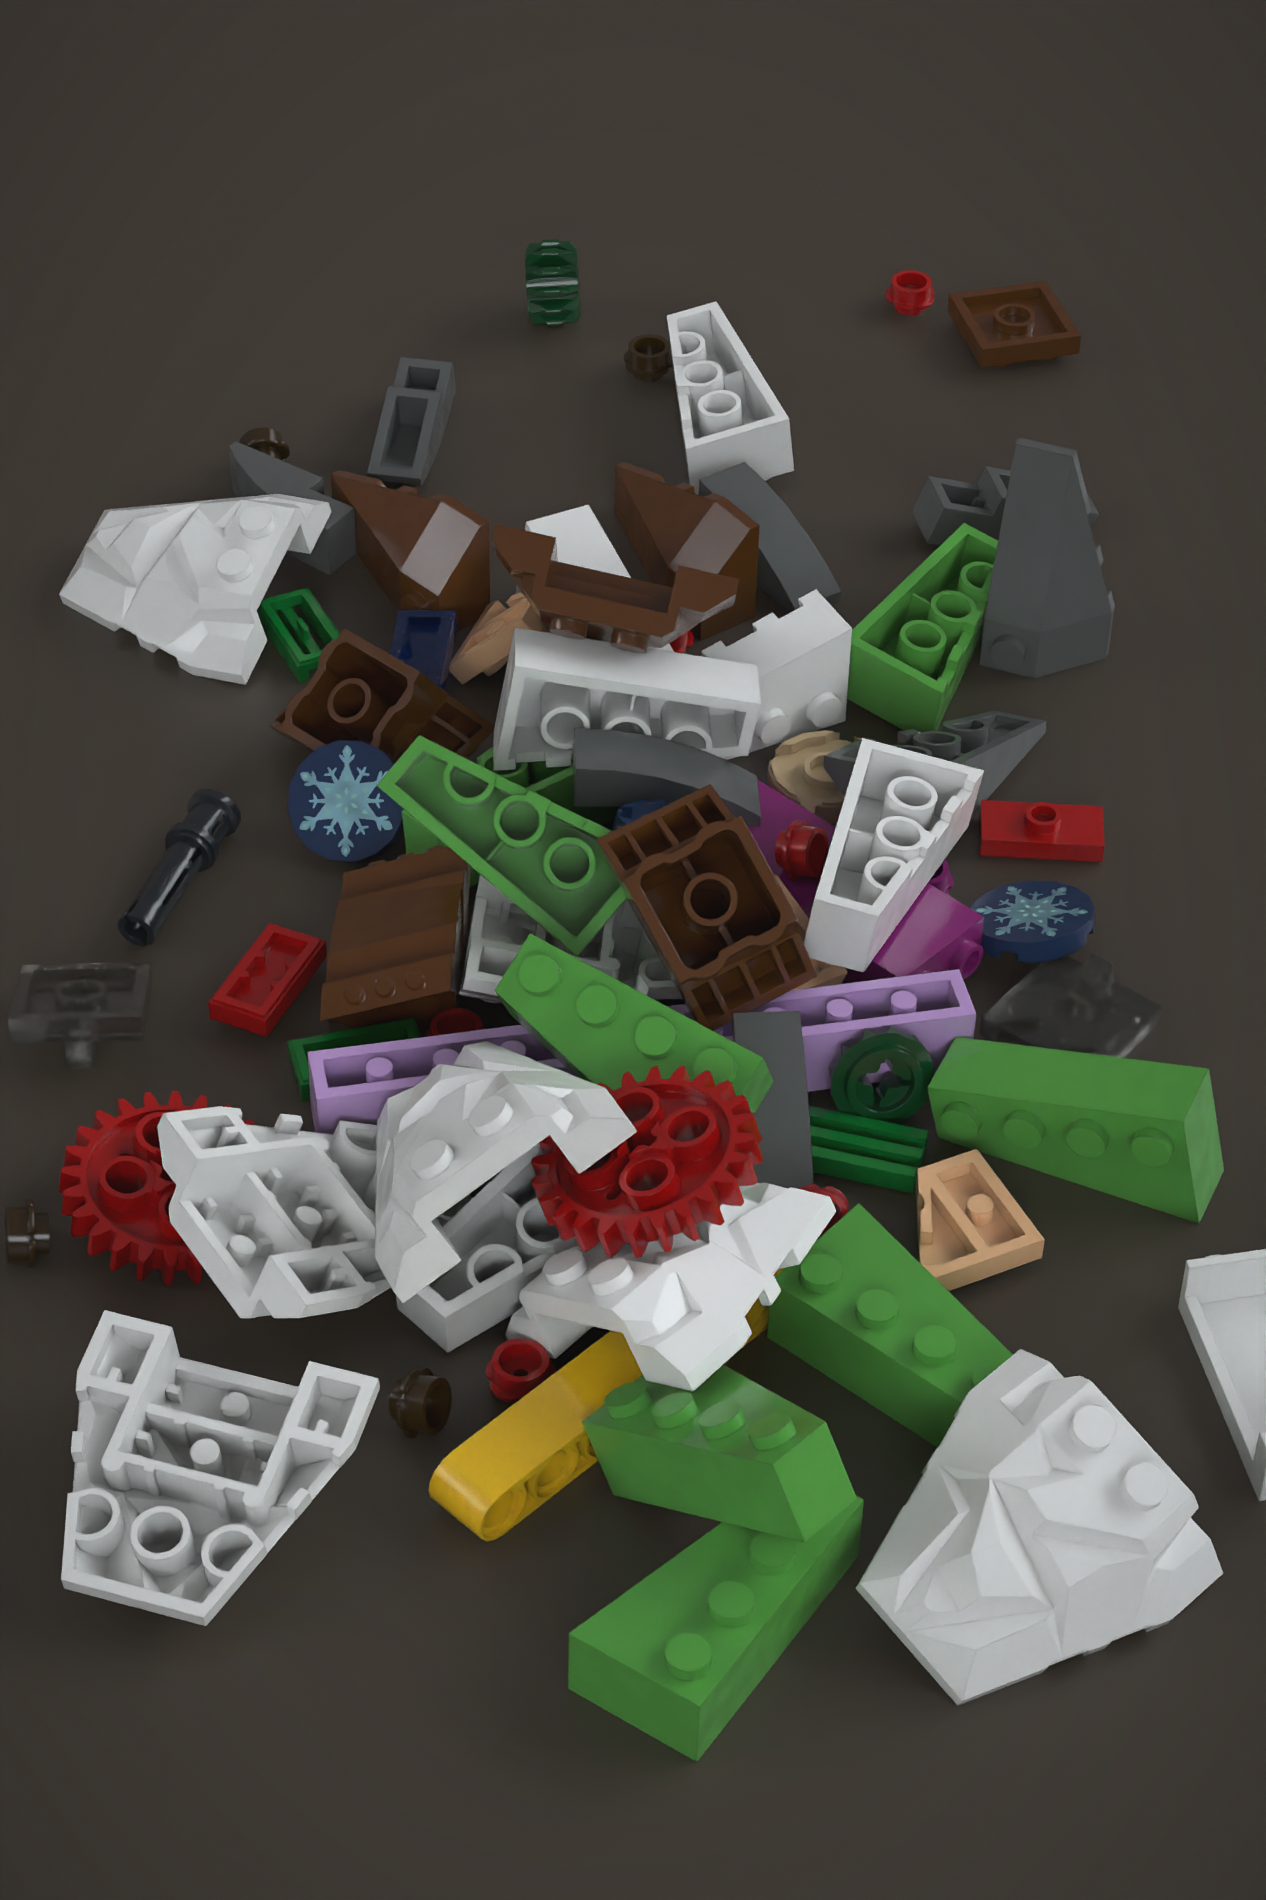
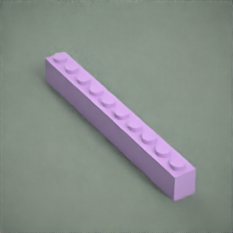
M959 969L791 990L750 1011H800L808 1092L831 1089L829 1068L836 1066L841 1058V1045L851 1047L862 1039L864 1030L878 1034L887 1032L890 1026H892L902 1034L910 1037L915 1035L931 1056L935 1075L955 1037L974 1039L976 1012ZM686 1004L667 1006L694 1020ZM732 1021L714 1030V1032L733 1041ZM522 1025L307 1052L311 1112L315 1132L334 1134L339 1121L377 1125V1120L388 1098L416 1086L429 1076L431 1070L438 1064L453 1065L464 1045L488 1041L576 1077L578 1076L561 1063ZM885 1059V1063H881L877 1073H867L866 1076L870 1083H877L882 1078H893L894 1074H892Z

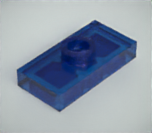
M399 610L389 652L390 655L420 671L444 691L458 629L455 610Z

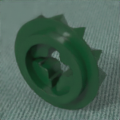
M890 1026L887 1032L878 1034L864 1030L862 1039L851 1047L841 1045V1058L836 1066L829 1068L831 1078V1091L829 1093L836 1107L842 1113L897 1124L918 1111L928 1098L927 1087L934 1076L933 1061L926 1048L915 1035L910 1037L902 1034L892 1026ZM886 1059V1064L894 1076L893 1078H882L879 1087H875L873 1091V1086L866 1074L877 1073L881 1063H885Z

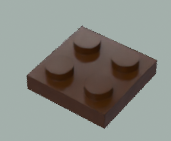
M1046 281L949 294L947 312L980 367H1004L1015 362L1037 359L1053 360L1059 356L1079 354L1081 335Z

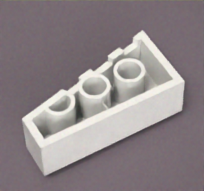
M515 628L494 727L493 771L516 769V763L546 761V768L572 766L574 728L617 730L655 736L692 746L718 757L748 756L761 707L757 665L647 648L646 653H635L610 645V642L592 639H572L554 633Z

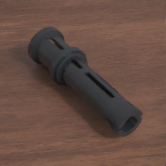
M200 789L193 794L187 805V816L182 823L172 826L166 835V852L117 923L118 930L127 941L138 946H146L147 943L151 945L197 872L207 870L214 865L219 856V844L225 836L233 834L241 822V812L237 805L225 794L212 789ZM221 815H222V816H223V820L220 822V821H219V818H220Z

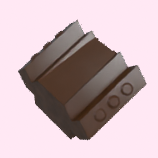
M344 628L337 639L331 641L322 650L318 661V669L306 688L296 693L290 699L288 705L267 724L293 743L302 746L311 753L318 747L338 740L363 741L389 753L396 762L419 735L464 758L469 757L494 731L495 727L447 694L420 671Z
M711 784L596 839L609 868L619 881L633 912L669 977L681 993L690 1015L697 1023L714 1031L731 1022L732 1013L750 1012L817 977L798 932L797 921L799 918L742 816L737 818L733 816Z
M435 846L428 848L424 853H407L400 855L396 860L388 862L385 860L371 862L368 867L343 873L342 900H339L337 903L327 957L326 983L322 984L320 1022L342 1023L354 1029L415 1017L420 1033L425 1034L430 1029L432 1019L438 1013L447 1009L461 1007L462 995H459L468 942V903L471 866L449 847Z

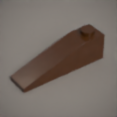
M626 462L615 465L614 511L651 583L673 587L678 565L739 579L734 605L690 629L693 635L699 641H702L755 618L760 525L723 496L713 493L703 497L695 494L694 486L681 483L672 486L665 483L662 475Z
M342 470L332 473V498L355 508L356 552L401 617L438 642L478 621L490 603L489 521L451 496L437 493L428 498L419 496L416 488L404 485L394 490L386 488L380 479Z

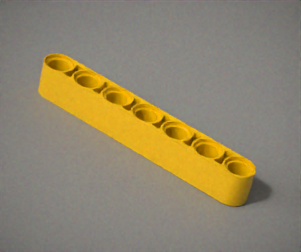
M785 1268L778 1269L773 1276H777ZM757 1298L745 1316L752 1334L744 1346L768 1328L769 1305L762 1306L759 1298ZM609 1331L451 1451L441 1461L432 1475L428 1489L430 1497L478 1537L488 1542L496 1540L507 1533L595 1464L598 1458L582 1421L605 1404L604 1400L611 1391L624 1384L634 1382L643 1375L623 1333Z

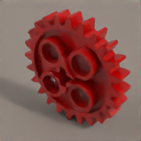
M654 1066L650 1069L646 1080L636 1083L633 1075L630 1072L623 1073L621 1088L612 1090L602 1082L597 1084L608 1090L636 1128L637 1132L580 1174H578L550 1135L539 1142L543 1155L534 1157L531 1160L536 1173V1177L531 1179V1183L549 1226L556 1225L558 1233L564 1242L576 1236L581 1251L587 1252L601 1241L608 1258H613L623 1244H630L635 1258H640L644 1254L648 1242L658 1240L660 1247L666 1253L672 1249L673 1235L682 1232L693 1241L700 1239L697 1224L703 1220L721 1226L724 1223L719 1208L722 1204L742 1206L744 1199L739 1186H749L757 1183L758 1179L753 1165L763 1162V1155L759 1146V1142L763 1140L754 1113H751L745 1095L736 1096L730 1081L727 1080L715 1086L712 1074L707 1070L691 1081L686 1066H679L669 1079H662L658 1066Z
M179 1091L171 1093L168 1105H159L151 1092H145L143 1107L135 1109L124 1098L118 1099L116 1118L102 1110H97L94 1115L93 1129L79 1126L76 1132L75 1145L66 1146L64 1167L61 1168L59 1193L63 1194L61 1213L64 1216L72 1217L71 1235L73 1237L89 1235L87 1254L94 1256L106 1250L111 1251L110 1270L115 1272L129 1261L137 1264V1281L142 1282L148 1276L151 1269L161 1270L165 1286H171L175 1279L176 1271L186 1270L194 1284L201 1283L202 1265L170 1223L168 1207L176 1184L162 1165L157 1126L163 1113L207 1108V1096L201 1095L194 1102L193 1106L189 1107L183 1106ZM252 1119L243 1121L245 1124L250 1125L255 1123Z

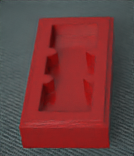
M981 800L979 814L980 856L1083 862L1103 861L1105 847L1103 806Z
M269 923L209 1000V1019L268 1037L326 959V940Z

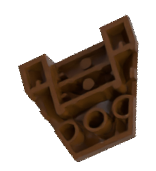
M499 524L494 526L491 538L493 551L528 599L539 620L551 623L549 631L563 637L610 642L611 646L621 650L646 653L647 647L662 648L700 622L733 606L735 603L739 584L738 578L678 565L674 586H664L558 562L556 537Z

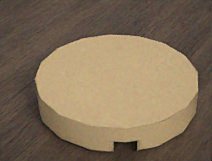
M828 730L806 732L783 741L775 750V757L769 761L767 785L830 824L837 823L845 797L824 769V756L852 742L840 740L839 732ZM854 736V742L862 740Z

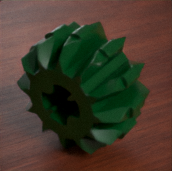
M545 239L542 242L530 243L525 250V278L529 319L534 325H547V327H561L564 324L576 323L581 315L577 248L571 241H559V239Z

